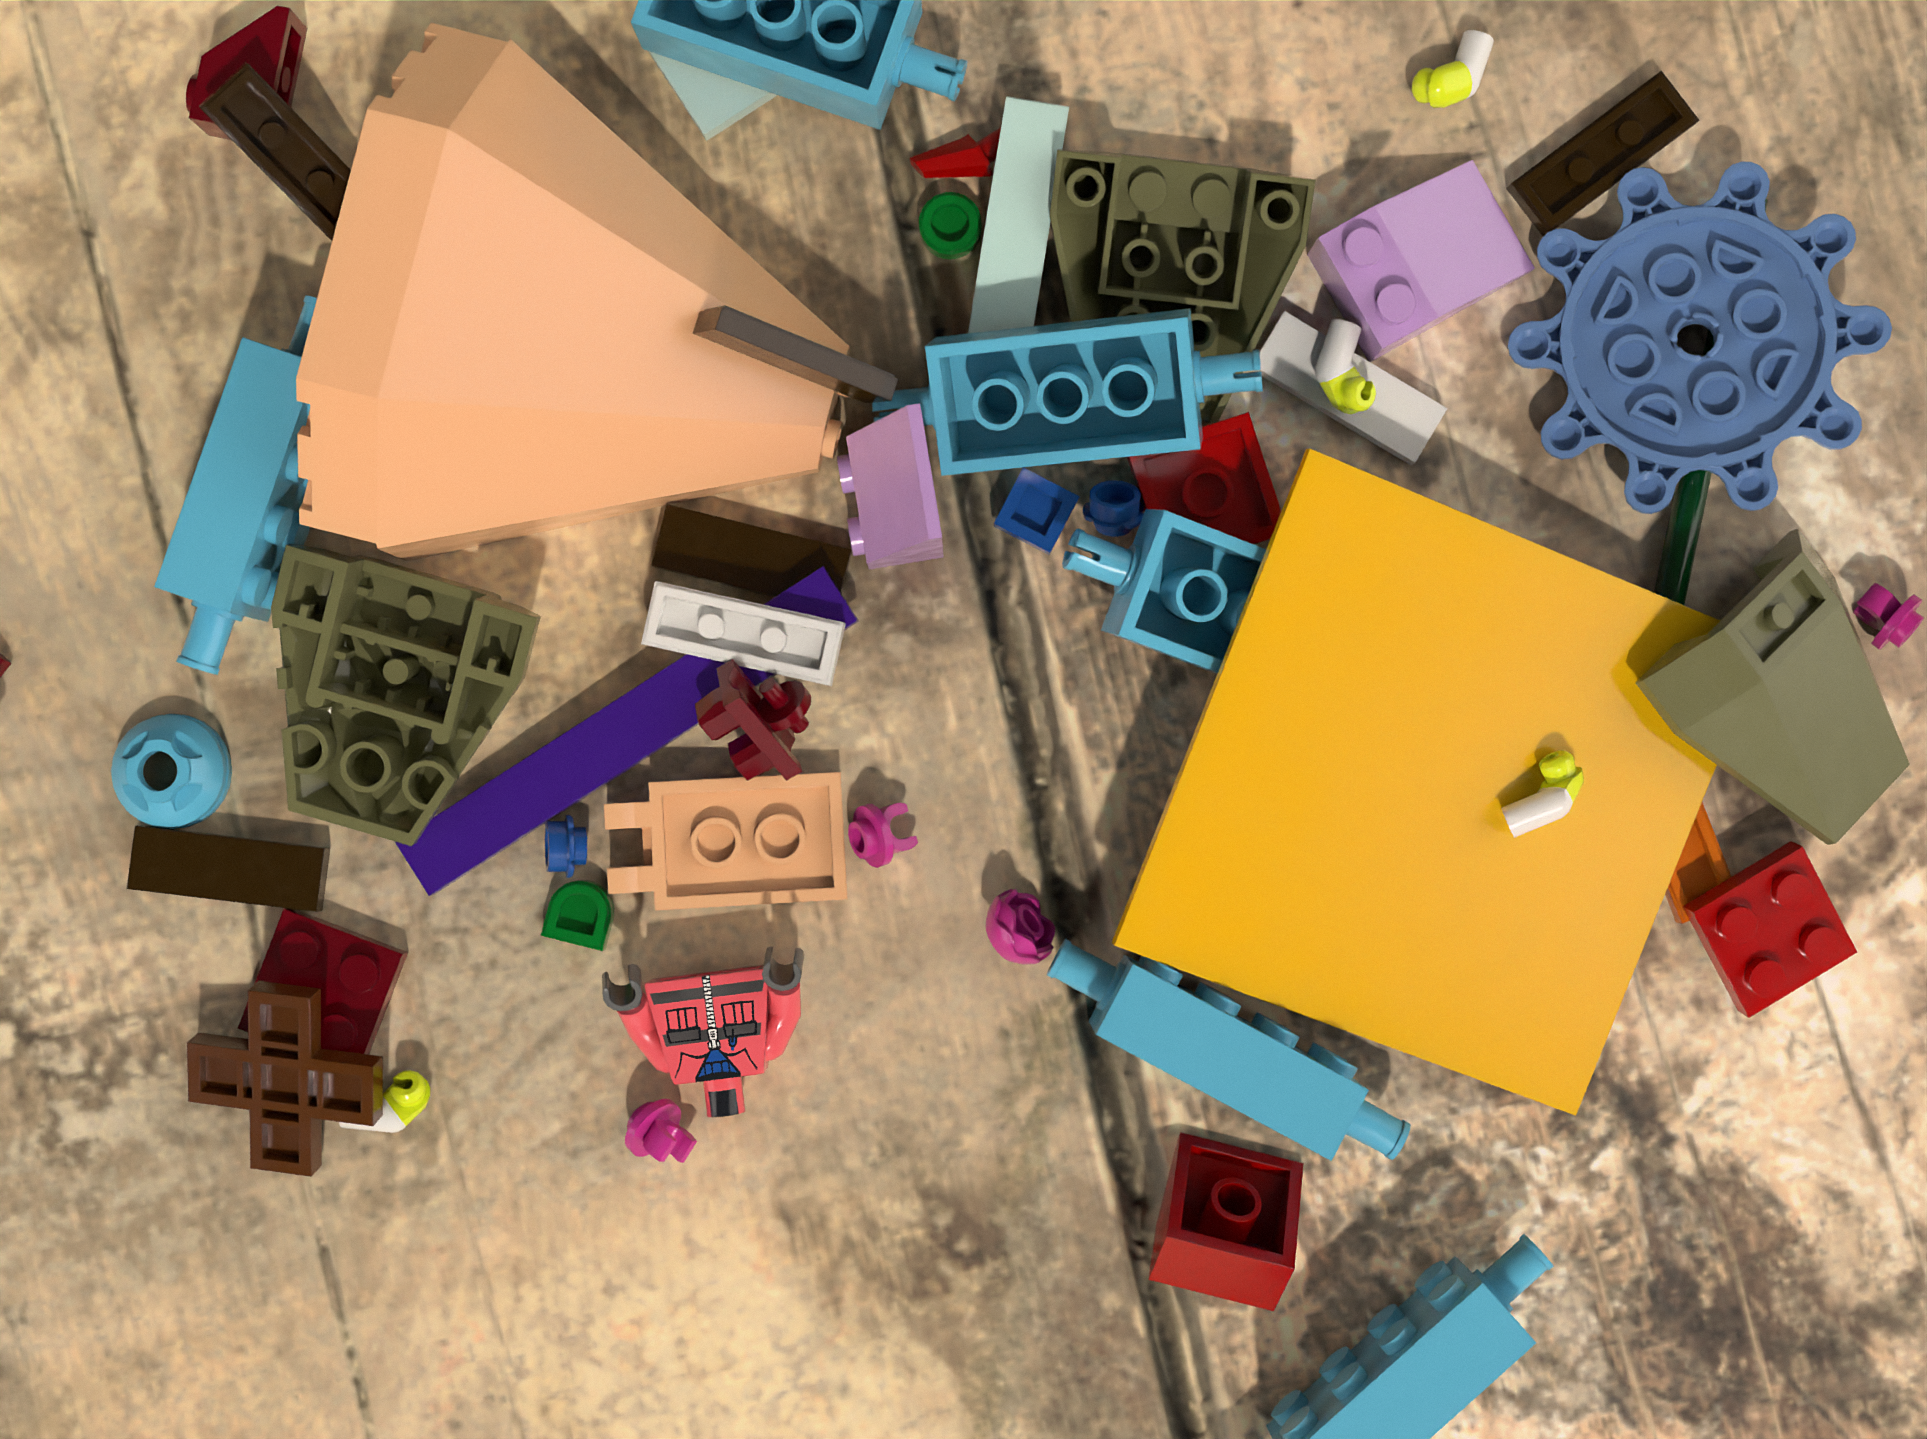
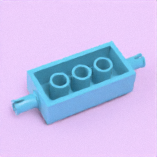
M638 0L631 20L632 27L644 50L881 130L895 88H899L902 82L947 97L948 100L955 102L960 92L958 84H963L968 63L967 60H959L914 45V35L923 13L921 0Z
M305 295L303 300L305 303L288 349L281 348L279 350L242 337L154 586L191 599V605L197 607L181 654L178 655L176 662L207 673L218 675L220 671L219 665L235 620L242 622L245 616L261 621H269L285 547L288 544L303 546L310 530L309 526L299 524V508L303 502L308 480L298 477L297 433L303 425L306 426L310 404L297 401L296 376L313 316L316 297Z
M1190 309L935 337L925 346L929 386L895 390L892 401L874 402L872 407L873 411L901 409L907 405L920 403L924 426L933 425L936 431L941 476L1201 449L1203 439L1200 403H1205V396L1248 391L1263 392L1261 371L1235 374V372L1261 370L1259 349H1256L1253 352L1201 357L1200 351H1194ZM895 411L880 412L879 416L874 417V422Z
M1146 509L1134 542L1129 549L1085 533L1082 529H1076L1068 545L1091 553L1092 558L1075 552L1065 551L1062 567L1114 586L1115 593L1101 631L1217 674L1266 549L1166 510Z
M1067 939L1063 941L1048 969L1047 976L1054 977L1097 1001L1095 1010L1089 1020L1097 1036L1330 1161L1334 1158L1345 1135L1383 1153L1390 1160H1393L1401 1151L1410 1132L1411 1124L1365 1101L1364 1099L1369 1090L1353 1079L1358 1068L1348 1063L1346 1059L1314 1042L1309 1051L1305 1052L1296 1047L1300 1038L1298 1035L1256 1012L1251 1022L1237 1015L1241 1005L1218 990L1202 982L1198 984L1195 992L1180 985L1183 974L1174 967L1141 956L1137 962L1126 955L1123 956L1116 966H1113L1071 944V941Z
M1523 1234L1518 1242L1483 1273L1478 1269L1472 1273L1455 1256L1447 1264L1444 1261H1439L1431 1265L1416 1280L1414 1286L1417 1291L1399 1307L1396 1304H1390L1378 1312L1367 1326L1369 1334L1351 1350L1345 1346L1330 1355L1319 1369L1321 1377L1303 1393L1296 1389L1279 1401L1271 1413L1273 1420L1266 1425L1272 1439L1432 1438L1536 1344L1534 1339L1511 1315L1510 1312L1513 1308L1510 1303L1545 1271L1554 1267L1553 1264Z

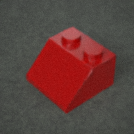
M1180 1132L1155 1228L1148 1280L1274 1311L1295 1270L1304 1163Z

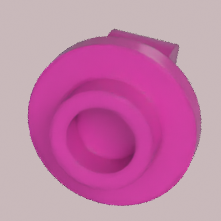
M1874 583L1857 602L1859 606L1853 612L1864 623L1880 630L1871 643L1879 650L1889 641L1898 648L1901 647L1924 620V617L1916 612L1922 599L1913 594L1901 605L1892 593L1877 583Z
M895 803L880 809L873 804H866L856 808L853 814V822L848 827V837L854 853L859 858L865 859L869 865L878 868L889 864L893 854L910 850L918 844L917 836L898 839L892 834L890 829L893 817L908 812L907 804Z
M659 1099L642 1104L633 1112L627 1123L625 1145L638 1157L651 1155L659 1162H665L668 1155L671 1154L678 1162L684 1163L697 1141L691 1133L679 1126L681 1110L670 1099Z

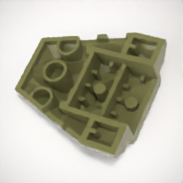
M288 544L285 547L271 605L272 626L280 630L283 667L276 668L278 689H285L288 727L281 729L288 810L413 846L417 843L459 779L462 771L525 679L541 616L522 606L502 601L501 596L494 592L362 555L350 557L326 549Z

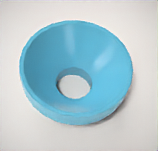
M165 714L144 720L125 734L114 753L111 776L117 798L127 812L139 821L154 827L178 829L190 827L204 821L219 808L230 788L232 766L225 742L212 727L204 721L191 716ZM162 751L170 755L175 761L177 776L171 786L159 791L153 789L145 781L143 767L151 755Z

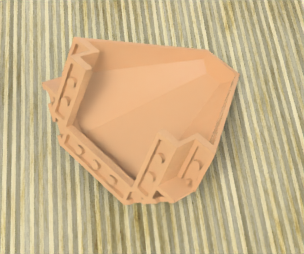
M431 23L425 30L421 52L410 50L392 74L393 96L388 98L377 95L367 108L296 376V399L299 402L310 404L306 426L303 425L297 433L298 477L308 480L303 502L299 508V524L376 543L377 549L405 561H412L661 507L666 504L670 505L820 472L823 456L832 459L835 457L843 422L833 418L839 395L848 396L693 334L699 312L726 305L847 356L850 355L849 345L511 39L506 42Z

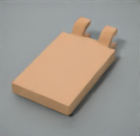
M841 772L797 774L787 781L782 775L756 776L748 781L744 777L648 782L649 802L604 804L605 830L642 828L644 865L607 868L608 894L654 891L655 911L847 899Z

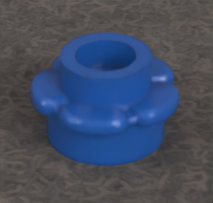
M1111 480L1098 483L1091 488L1089 502L1084 504L1082 513L1085 520L1093 522L1095 529L1099 533L1118 537L1128 534L1133 528L1140 525L1144 515V506L1140 501L1141 493L1136 486L1124 481Z
M565 815L564 821H546L545 865L547 872H565L566 878H571L574 875L575 865H586L587 832L586 827H574L573 817Z

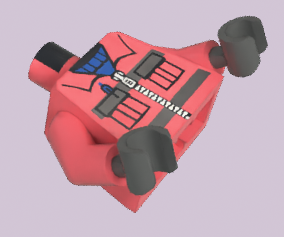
M768 947L763 965L654 978L645 983L646 994L642 992L640 968L636 964L628 965L630 983L627 985H616L609 979L608 972L602 974L603 1001L611 1009L617 1010L629 1037L656 1070L670 1073L674 1084L703 1082L707 1117L736 1115L745 1112L741 1077L764 1073L768 1068L769 1061L778 1058L784 1053L801 1017L800 979L804 952L801 948H795L793 963L783 965L774 960L772 956L773 947Z

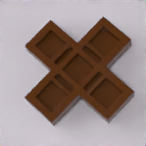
M258 981L248 990V1039L198 1032L187 1042L188 1102L249 1110L251 1169L312 1177L322 1166V1120L374 1126L383 1116V1056L321 1048V988Z

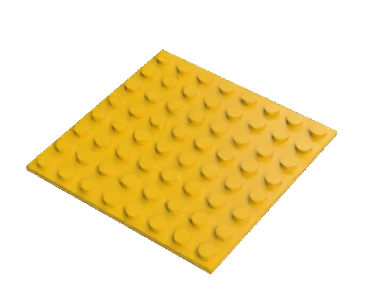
M1306 449L1113 937L1112 944L1576 1116L1717 766L1672 732L1635 682L1674 644L1708 634L1720 620L1313 449ZM1555 751H1568L1574 757L1575 766L1582 768L1584 783L1570 811L1559 820L1514 838L1501 808L1537 793L1542 782L1545 780L1539 768L1541 759Z

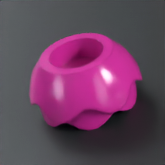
M1017 889L1004 891L993 899L987 912L985 928L992 946L999 955L1007 961L1022 965L1037 964L1048 957L1052 949H1054L1051 943L1055 936V926L1051 920L1041 915L1039 900L1032 894L1018 893Z

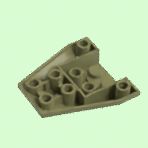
M1057 149L1050 220L1071 322L1190 309L1194 351H1200L1201 357L1253 352L1306 247L1316 180L1236 166L1124 153ZM1232 393L1205 396V403H1200L1202 427L1219 421Z
M1795 529L1783 537L1753 567L1761 581L1708 634L1674 644L1635 683L1676 736L1825 844L1831 845L1836 844L1910 763L1837 581L1801 531Z

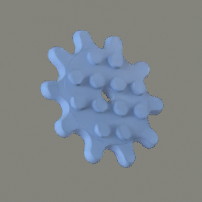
M1742 161L1731 165L1722 175L1718 190L1714 196L1706 203L1696 206L1683 205L1674 200L1668 192L1663 177L1655 170L1645 167L1633 169L1626 173L1619 182L1617 196L1623 212V221L1620 229L1613 236L1605 240L1593 241L1567 228L1555 229L1548 232L1541 239L1537 247V259L1540 266L1547 273L1556 277L1564 287L1566 293L1565 304L1562 310L1553 318L1544 321H1529L1517 326L1509 336L1508 351L1509 356L1517 365L1528 369L1545 368L1554 370L1562 376L1567 384L1568 396L1566 403L1544 423L1541 430V443L1547 453L1561 460L1572 459L1580 455L1587 448L1597 444H1610L1619 448L1625 454L1629 463V474L1624 487L1626 502L1632 509L1642 514H1654L1662 511L1670 503L1679 480L1689 472L1697 470L1710 471L1717 475L1725 484L1728 496L1739 508L1748 511L1761 510L1773 501L1778 491V481L1772 466V456L1775 448L1782 441L1790 437L1802 436L1812 439L1827 449L1841 450L1857 440L1862 430V419L1859 412L1834 392L1831 384L1832 371L1835 365L1845 357L1867 355L1882 349L1891 337L1892 326L1889 317L1879 308L1867 305L1850 306L1842 304L1834 298L1829 290L1828 277L1830 271L1836 263L1844 259L1852 251L1856 241L1855 229L1849 220L1837 214L1822 215L1798 230H1784L1776 227L1768 219L1765 212V200L1770 184L1767 172L1760 165L1753 162ZM1691 324L1703 325L1712 333L1714 346L1703 357L1688 354L1681 347L1677 346V334L1685 326Z

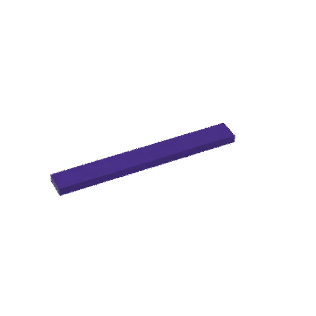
M825 567L819 568L764 604L846 623L844 631L859 622ZM686 654L433 817L417 843L413 846L395 842L428 896L435 895L545 824L546 821H550L699 725L695 703L720 687L716 668L725 663ZM739 666L756 687L760 686L764 680L777 675Z

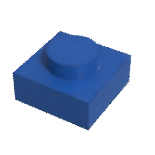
M1023 467L993 526L1050 555L1080 496Z

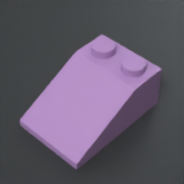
M1473 160L1374 205L1317 238L1307 254L1344 320L1361 327L1362 330L1357 343L1369 362L1374 361L1535 269Z
M920 403L907 405L846 436L849 454L837 456L843 494L855 492L859 517L847 518L853 556L865 554L869 570L944 557L942 533Z

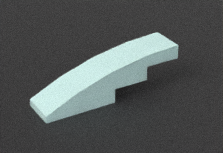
M1006 96L968 333L1034 326L1051 222L1050 208L1057 149H1063L1069 106Z

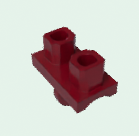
M733 659L716 668L720 687L695 703L697 721L711 740L716 741L739 727L744 730L745 734L728 743V750L735 768L747 781L774 767L786 781L803 772L800 762L791 753V748L795 742L794 733L803 732L809 725V721L804 715L811 705V695L805 686L796 680L778 684L774 678H768L760 684L758 690Z

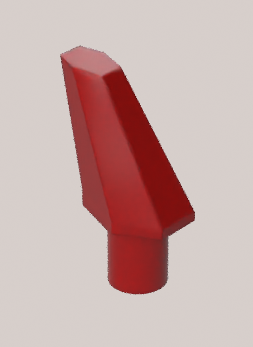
M1001 127L977 142L967 134L960 139L910 157V163L924 178L990 177L993 175L990 163L996 160Z

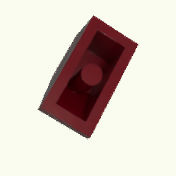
M274 7L201 56L198 75H192L187 85L186 107L189 112V119L207 135L231 140L200 109L199 105L245 61L290 107L292 106L308 28L290 8Z

